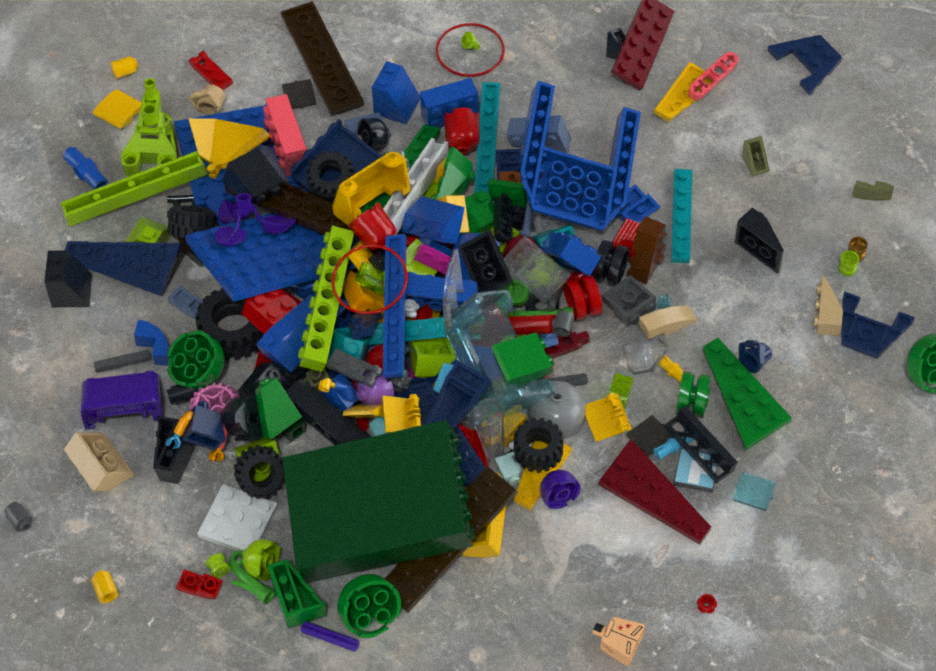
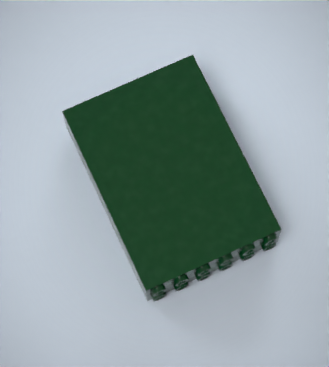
M442 420L282 457L296 570L307 583L473 547L472 539H475V533L469 523V520H472V514L466 504V501H469L467 489H464L463 483L466 482V477L460 467V464H463L461 452H458L457 446L460 445L458 434H455L454 427L450 426L447 420Z

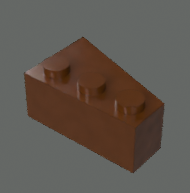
M646 216L644 217L636 232L633 249L636 251L635 256L630 258L629 263H632V266L627 271V277L631 275L637 281L647 285L655 269L663 263L665 258L663 252L666 244H664L667 237L665 232L666 224Z

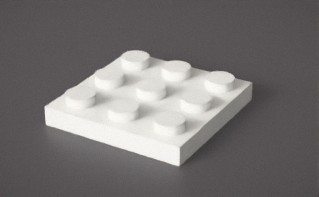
M223 484L197 533L198 538L235 551H244L253 541L263 538L278 508V504L261 497L260 499L254 496L250 497L246 492L244 493L241 490Z

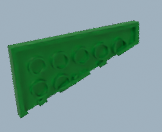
M719 338L703 346V354L710 370L714 374L715 382L720 388L721 396L731 419L734 421L737 434L743 442L745 451L791 422L792 417Z

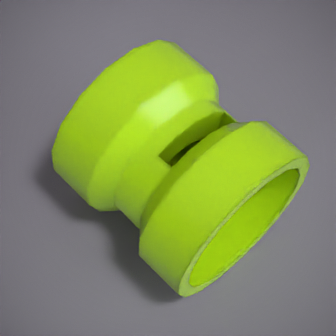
M850 250L844 251L841 254L838 270L842 275L849 277L857 272L858 254Z

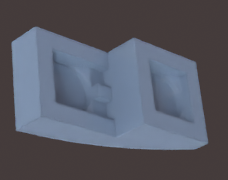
M179 286L168 297V301L193 319H195L199 304L203 303L201 298L196 294L193 296L183 286Z

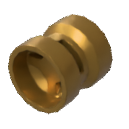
M860 236L851 238L848 250L856 252L859 256V262L865 259L868 242Z

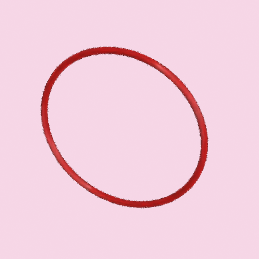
M464 23L451 27L440 36L436 45V56L440 64L451 73L465 77L481 76L491 72L501 63L505 54V46L501 36L492 28L477 23ZM479 26L490 30L499 38L502 44V55L497 64L485 72L463 74L451 70L442 62L438 52L440 41L448 32L458 27Z
M376 244L356 247L347 252L336 264L332 274L333 293L339 303L352 312L376 314L392 307L403 295L408 281L407 268L403 259L388 247ZM377 247L388 250L400 260L405 272L404 286L399 296L388 306L375 311H359L344 304L337 295L334 282L336 271L341 262L348 255L359 249Z

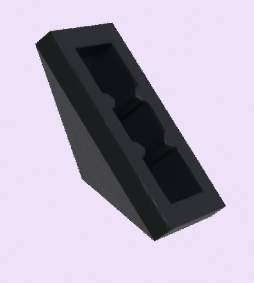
M621 28L607 33L606 57L617 58L625 39V34Z

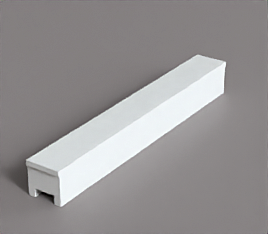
M431 138L408 172L411 191L404 196L401 192L395 191L383 208L396 228V235L403 226L405 213L423 196L436 176L437 167L448 156L449 147L447 141L440 144L435 143V139Z

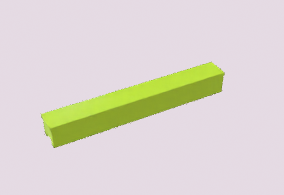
M198 151L60 203L70 227L208 174Z

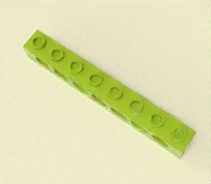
M332 225L330 231L325 232L323 243H326L325 248L322 247L319 259H322V264L318 265L316 275H319V278L315 280L312 289L315 292V296L311 297L309 308H312L311 313L307 314L305 324L308 325V328L304 330L301 340L304 341V347L301 346L298 353V358L301 359L299 366L322 372L327 363L339 301L336 299L332 289V274L338 261L350 251L354 231ZM348 256L341 262L335 274V289L339 298L341 297Z

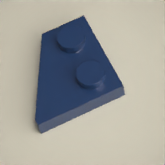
M521 149L496 150L498 180L499 172H520Z
M382 312L376 314H353L346 318L345 322L353 340L373 335L375 328L379 325L378 319H382L383 316Z

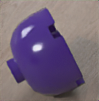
M566 470L551 471L540 483L541 497L550 509L566 507V502L571 499L574 501L581 491V486L576 477Z

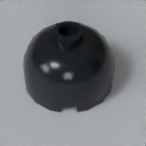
M378 118L361 119L358 124L357 134H361L363 142L376 152L386 148L391 132L382 120Z

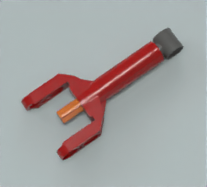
M492 298L479 299L476 317H487L485 322L470 324L472 334L482 333V339L460 340L459 358L465 357L466 344L491 348L492 345L500 343L505 336L529 335L533 333H555L559 336H568L574 315L569 311L561 310L557 312V315L506 317V314Z

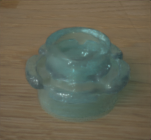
M668 293L659 295L657 309L671 306L672 299L669 298Z

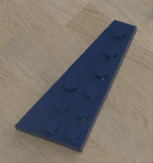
M68 241L65 250L87 269L163 297L183 244Z
M427 381L408 386L410 395L417 394V397L420 398L421 425H424L437 398L436 393ZM457 426L454 430L460 440V445L457 446L458 452H461L463 464H460V467L466 477V482L463 483L465 488L486 467Z

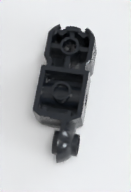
M260 363L238 389L239 395L232 398L220 412L222 423L226 425L225 428L232 436H237L235 441L261 439L263 435L255 389L260 386L258 383L266 377H269V379L277 378L284 390L287 391L295 381L297 382L300 378L303 380L307 376L306 372L310 370L298 365L290 373L277 363Z

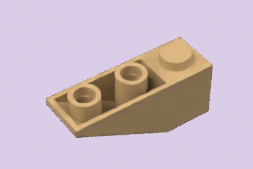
M822 276L821 284L817 283L816 295H819V299H816L815 310H818V315L814 316L813 326H817L816 334L839 336L842 327L843 309L826 277Z

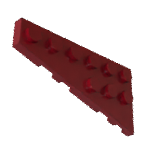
M632 439L629 440L598 481V485L699 545H701L711 531L710 524Z

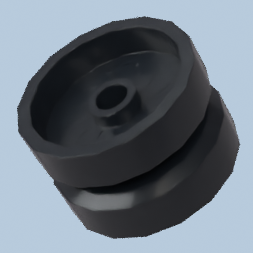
M602 240L597 250V254L601 258L591 275L599 282L606 278L609 285L615 286L623 278L630 248L620 244L614 250L613 242Z

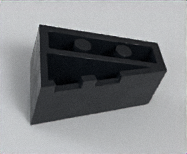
M157 415L158 430L156 431L157 443L154 452L153 468L160 481L178 484L195 444L182 440V436H180L181 444L178 448L173 449L175 445L174 440H172L169 446H166V440L174 436V430L180 419Z

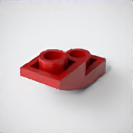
M184 569L176 590L215 600L223 580L205 573L201 576Z

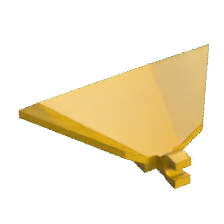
M188 118L198 153L202 159L209 162L207 171L211 172L209 177L214 179L217 178L221 168L226 169L228 162L246 154L270 138V134L260 127L219 119Z

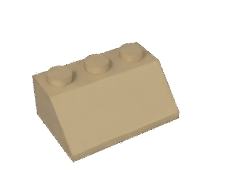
M76 432L64 448L69 459L74 463L79 473L94 492L109 491L134 475L105 433Z

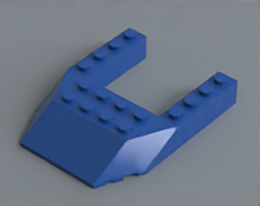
M537 81L531 92L520 151V176L531 210L603 232L627 202L641 112L623 107L616 120L609 166L544 147L555 86Z

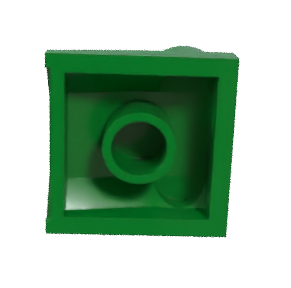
M478 191L466 197L468 233H482L494 227V204L491 201L490 194L485 191Z

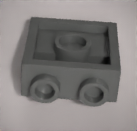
M631 275L602 295V300L615 310V316L626 326L630 324L636 325L639 323V317L646 313L654 312L656 308V296Z

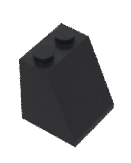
M259 147L228 162L222 182L237 195L241 193L250 194L252 205L262 203L271 195H277L282 190L284 180Z
M67 250L48 251L44 283L51 307H90L92 273Z

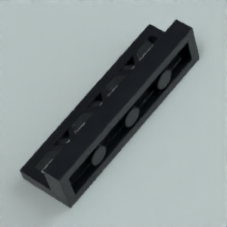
M686 406L680 408L677 416L664 425V428L716 484L734 472L738 461ZM679 422L684 430L683 432L676 431L672 426ZM686 437L694 438L697 445H689L686 442ZM699 451L707 452L710 460L702 459L699 456ZM712 466H719L724 472L717 476L712 470Z

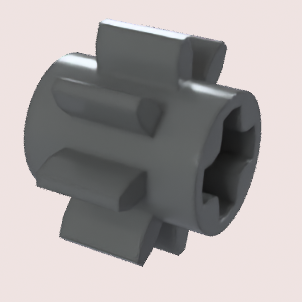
M404 369V377L388 378L387 382L391 381L395 392H401L403 388L408 389L411 377H408L409 372Z

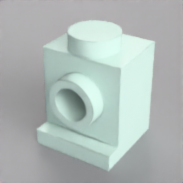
M514 452L495 458V468L497 472H500V476L511 486L518 484L521 481L519 477L521 469L518 462H515Z

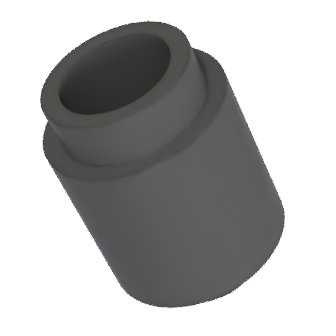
M12 502L5 508V517L16 531H26L31 527L33 518L22 504Z

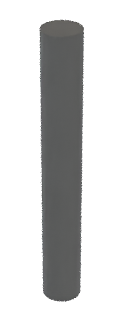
M566 272L560 273L547 309L551 312L555 310L564 281L568 276Z

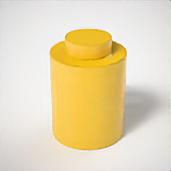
M131 56L110 62L116 79L136 72V68H139L136 58Z
M104 570L96 572L91 578V582L99 602H112L118 597L119 593L110 572Z

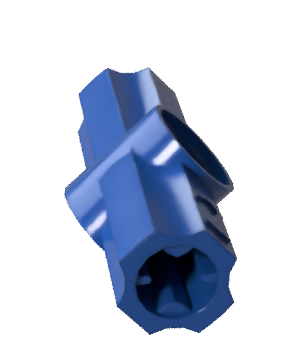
M69 147L65 150L63 154L64 160L73 168L81 181L85 180L93 189L108 184V180L99 172L91 158H86L76 147Z

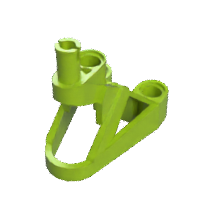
M153 78L144 80L145 92L143 94L141 112H139L138 124L135 126L133 136L122 151L121 163L123 172L128 177L140 173L143 163L161 165L178 158L172 119L168 114L162 112L160 92L156 89ZM158 123L156 127L148 128V126H154ZM169 134H170V137H171V144H170L168 138L166 137V136L169 135ZM143 135H159V139L142 137Z

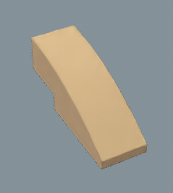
M688 305L674 306L639 317V327L649 340L660 334L664 336L697 322L698 319Z

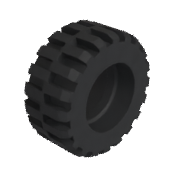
M221 287V290L212 291L211 295H207L203 299V303L199 304L195 316L197 330L213 336L221 344L225 360H230V358L240 360V357L243 356L247 358L251 356L252 352L256 353L259 351L256 344L264 334L250 321L244 327L232 331L217 327V324L225 317L231 315L243 316V308L248 299L245 298L233 302Z

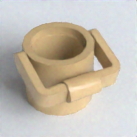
M207 85L204 89L192 93L189 99L198 112L212 115L219 112L226 94L215 85Z

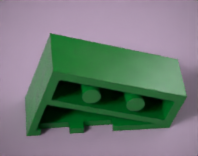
M287 559L267 565L269 577L287 628L303 624L304 621L310 622L327 616L324 602L316 596L313 589L305 583L302 576Z

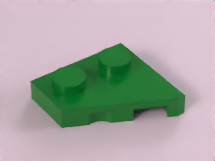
M489 179L488 190L492 199L495 200L500 195L506 194L512 200L513 206L518 205L526 209L527 195L523 183Z

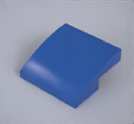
M635 184L629 188L626 205L616 216L623 222L626 218L640 223L645 216H650L661 206L649 193L645 195Z

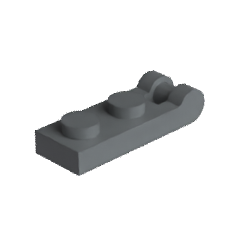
M335 349L326 363L327 368L370 388H373L376 383L375 379L380 377L383 372L380 367L371 365L339 349Z

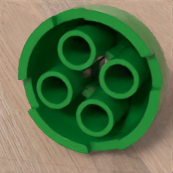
M200 330L181 334L172 343L167 357H169V369H167L169 377L176 384L198 390L200 387L204 389L207 385H212L219 378L224 368L225 355L221 344L213 336Z
M936 333L928 334L918 339L911 347L906 361L907 373L912 382L930 393H936V387L926 386L924 381L929 384H936Z
M374 574L360 575L349 581L342 589L337 603L338 615L344 626L353 634L361 638H373L389 630L386 626L392 623L395 617L398 618L401 610V598L396 588L385 578ZM371 617L379 624L384 623L381 628L374 631L362 630L370 625Z

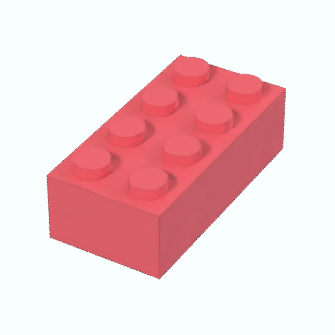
M285 94L266 98V106L263 107V111L266 117L264 118L265 128H269L270 142H274V154L279 156V168L284 171L285 176H290L292 165L303 158L306 146L288 96Z

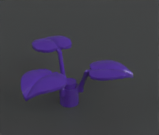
M241 193L236 196V204L223 200L218 210L219 221L226 224L237 221L236 228L231 226L221 227L215 232L214 239L216 243L226 246L242 243L246 239L247 234L246 231L239 230L241 220L247 218L251 211L255 213L259 223L264 225L263 230L271 234H280L287 231L296 223V219H289L280 215L266 216L263 221L256 210V205H252L251 195Z

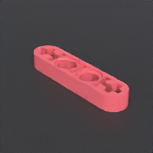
M727 52L690 85L688 90L689 97L696 101L702 99L735 69L738 63V56L733 52ZM720 68L723 73L718 74L714 69ZM708 78L712 83L707 84L703 79Z

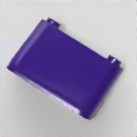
M146 371L144 373L103 378H88L83 381L80 409L85 430L95 429L97 421L103 423V417L142 413L143 418L147 417V414L153 417V421H157V415L163 416L159 375L154 371Z

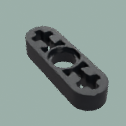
M502 194L494 200V237L501 244H505L513 237V204L510 197L506 194Z

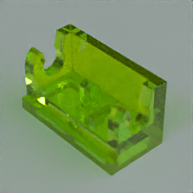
M362 262L355 282L384 297L385 273L373 268L368 262Z

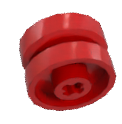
M592 275L581 276L579 282L574 278L564 281V295L567 307H573L574 321L585 319L587 313L591 317L602 314L600 292Z

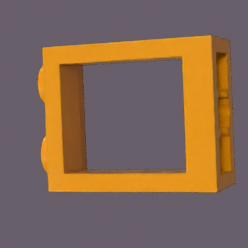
M351 271L344 280L342 287L349 307L359 311H366L367 309L375 311L384 308L385 291L382 285L376 282L369 285L363 276ZM382 311L383 318L378 319L380 324L384 321V311Z

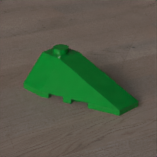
M454 147L450 148L445 160L444 177L439 179V194L435 193L433 198L435 200L444 196H461L468 188L469 183L474 180L475 171H473V163Z

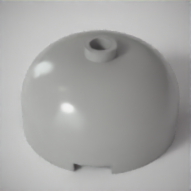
M550 381L540 385L534 390L528 401V421L530 422L531 418H536V420L544 418V421L551 420L552 425L557 424L559 426L558 430L562 431L563 439L578 433L586 418V403L583 395L575 386L564 381Z

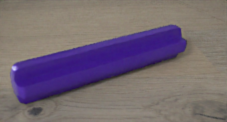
M304 621L301 626V632L353 652H356L359 648L360 641L308 621Z

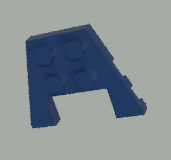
M821 35L768 46V52L777 61L792 53L811 73L810 76L800 80V86L809 95L814 92L817 86H820L823 79L830 75L842 61V56Z
M844 292L841 345L878 359L914 323L915 317L902 312H898L892 326L857 314L855 311L861 297Z

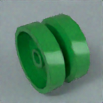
M683 371L676 414H678L679 409L683 406L689 409L690 404H693L692 413L698 418H704L705 407L708 406L711 376L700 374L697 386L693 385L694 374Z

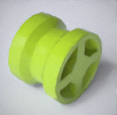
M216 553L205 562L207 568L211 569V576L215 578L225 576L231 569L229 564L225 562L223 553Z

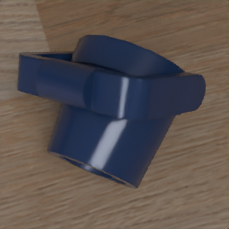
M746 340L739 343V361L752 373L759 372L772 357L770 347L763 342Z

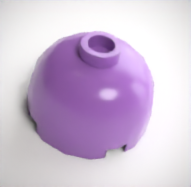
M383 372L380 377L375 379L376 383L373 388L357 382V397L365 405L383 404V395L394 397L393 385L391 381L387 382Z

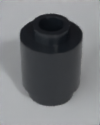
M178 384L171 386L170 389H167L170 405L189 402L193 398L195 389Z

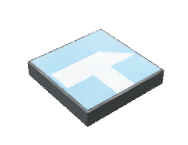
M681 448L673 485L713 493L715 482L687 451ZM699 452V456L702 459L710 460L708 453ZM712 466V470L717 474L718 466Z

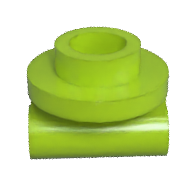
M465 32L463 34L461 44L464 49L474 48V50H478L480 48L472 32Z

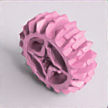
M213 382L212 386L207 385L204 389L200 387L198 389L199 392H194V398L190 400L191 405L189 409L191 411L197 406L198 402L206 401L209 403L210 410L220 413L226 406V400L230 401L239 394H237L235 388L231 389L229 384L224 387L223 382L219 385Z

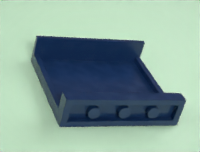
M338 119L328 127L327 132L323 136L318 137L311 149L305 151L303 158L292 165L290 173L294 181L313 194L307 179V166H309L310 160L314 161L313 156L316 154L320 156V152L328 153V150H332V153L339 151L340 155L345 154L347 159L351 161L354 175L385 154L380 155L342 125L341 120ZM328 170L320 178L326 182H332L337 180L341 173L336 170Z

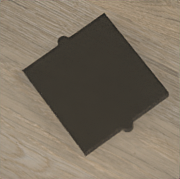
M311 79L295 80L291 83L282 84L284 95L287 94L292 109H303L307 106L317 105Z
M653 415L626 434L647 457L653 454L654 448L663 445L669 438H674L664 428L665 424H661Z

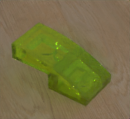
M615 373L609 394L618 393L623 408L626 411L634 377Z

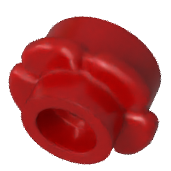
M704 594L697 600L698 610L702 613L711 614L717 607V601L712 595Z

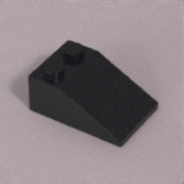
M751 208L737 222L734 243L778 274L781 269L784 249L764 214Z

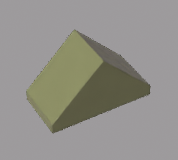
M762 136L744 140L742 158L751 175L755 176L770 171Z

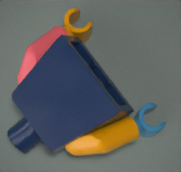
M200 401L197 406L191 411H187L181 417L174 430V436L166 440V446H169L172 440H174L175 445L173 449L178 448L181 444L179 438L182 436L184 441L215 450L209 453L208 458L210 461H214L216 458V462H220L224 459L221 449H224L228 431L222 423L220 413L210 410L208 402Z

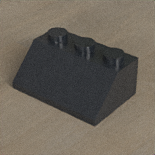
M491 230L458 246L472 281L477 282L480 299H490L506 291L514 282Z

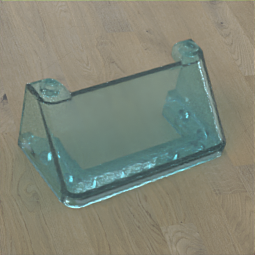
M508 289L475 293L445 318L446 335L457 359L491 380V384L478 402L484 417L491 422L498 421L551 397L557 392L553 383L548 378H543L539 381L537 379L521 387H518L516 384H510L509 386L506 384L491 346L518 338L507 316V313L513 307V300Z

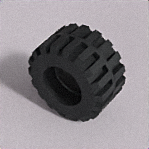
M328 150V153L322 151L320 156L317 154L313 156L314 161L310 160L309 166H307V179L310 190H312L314 195L325 198L327 201H330V199L334 201L339 185L354 175L353 166L350 159H347L345 154L340 155L339 151H335V153H332V150ZM328 170H336L341 173V176L332 182H326L320 178Z
M193 205L171 207L168 215L167 232L175 237L186 239V235L215 227L216 213L208 208Z
M531 418L530 422L526 420L524 425L520 424L518 426V431H515L513 438L514 454L518 464L521 463L522 468L525 469L527 467L530 472L537 470V473H541V470L549 471V467L555 468L556 462L560 463L561 456H563L564 440L562 431L558 430L559 426L557 424L552 425V421L549 419L544 421V418H540V420ZM535 441H542L548 444V446L543 449H534L529 444Z
M256 445V448L252 446L247 447L248 451L245 452L243 450L241 457L237 456L236 458L237 464H234L233 469L235 470L234 477L241 490L250 497L254 496L260 499V496H263L265 499L269 498V494L275 495V490H281V483H285L282 458L275 450L265 445L264 447ZM258 462L269 463L271 470L266 479L253 481L249 478V472L253 465Z

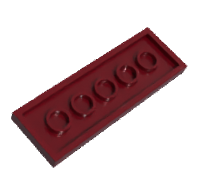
M658 0L640 1L611 69L612 74L639 91L644 87L674 10Z

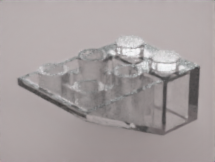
M526 235L504 258L510 274L544 304L570 277L566 271Z

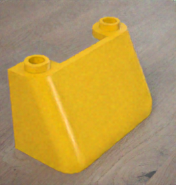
M389 152L339 185L332 205L334 215L348 225L361 215L360 207L383 192L390 196L395 191L401 192L403 196L409 193L411 189L406 158L397 152Z

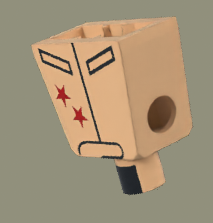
M612 617L608 627L597 622L592 634L602 638L600 649L629 667L644 636L645 625Z

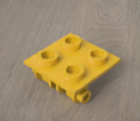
M618 393L608 394L605 398L586 404L585 417L595 442L632 430Z
M417 394L409 395L408 399L382 396L385 433L421 426L420 398L417 397Z

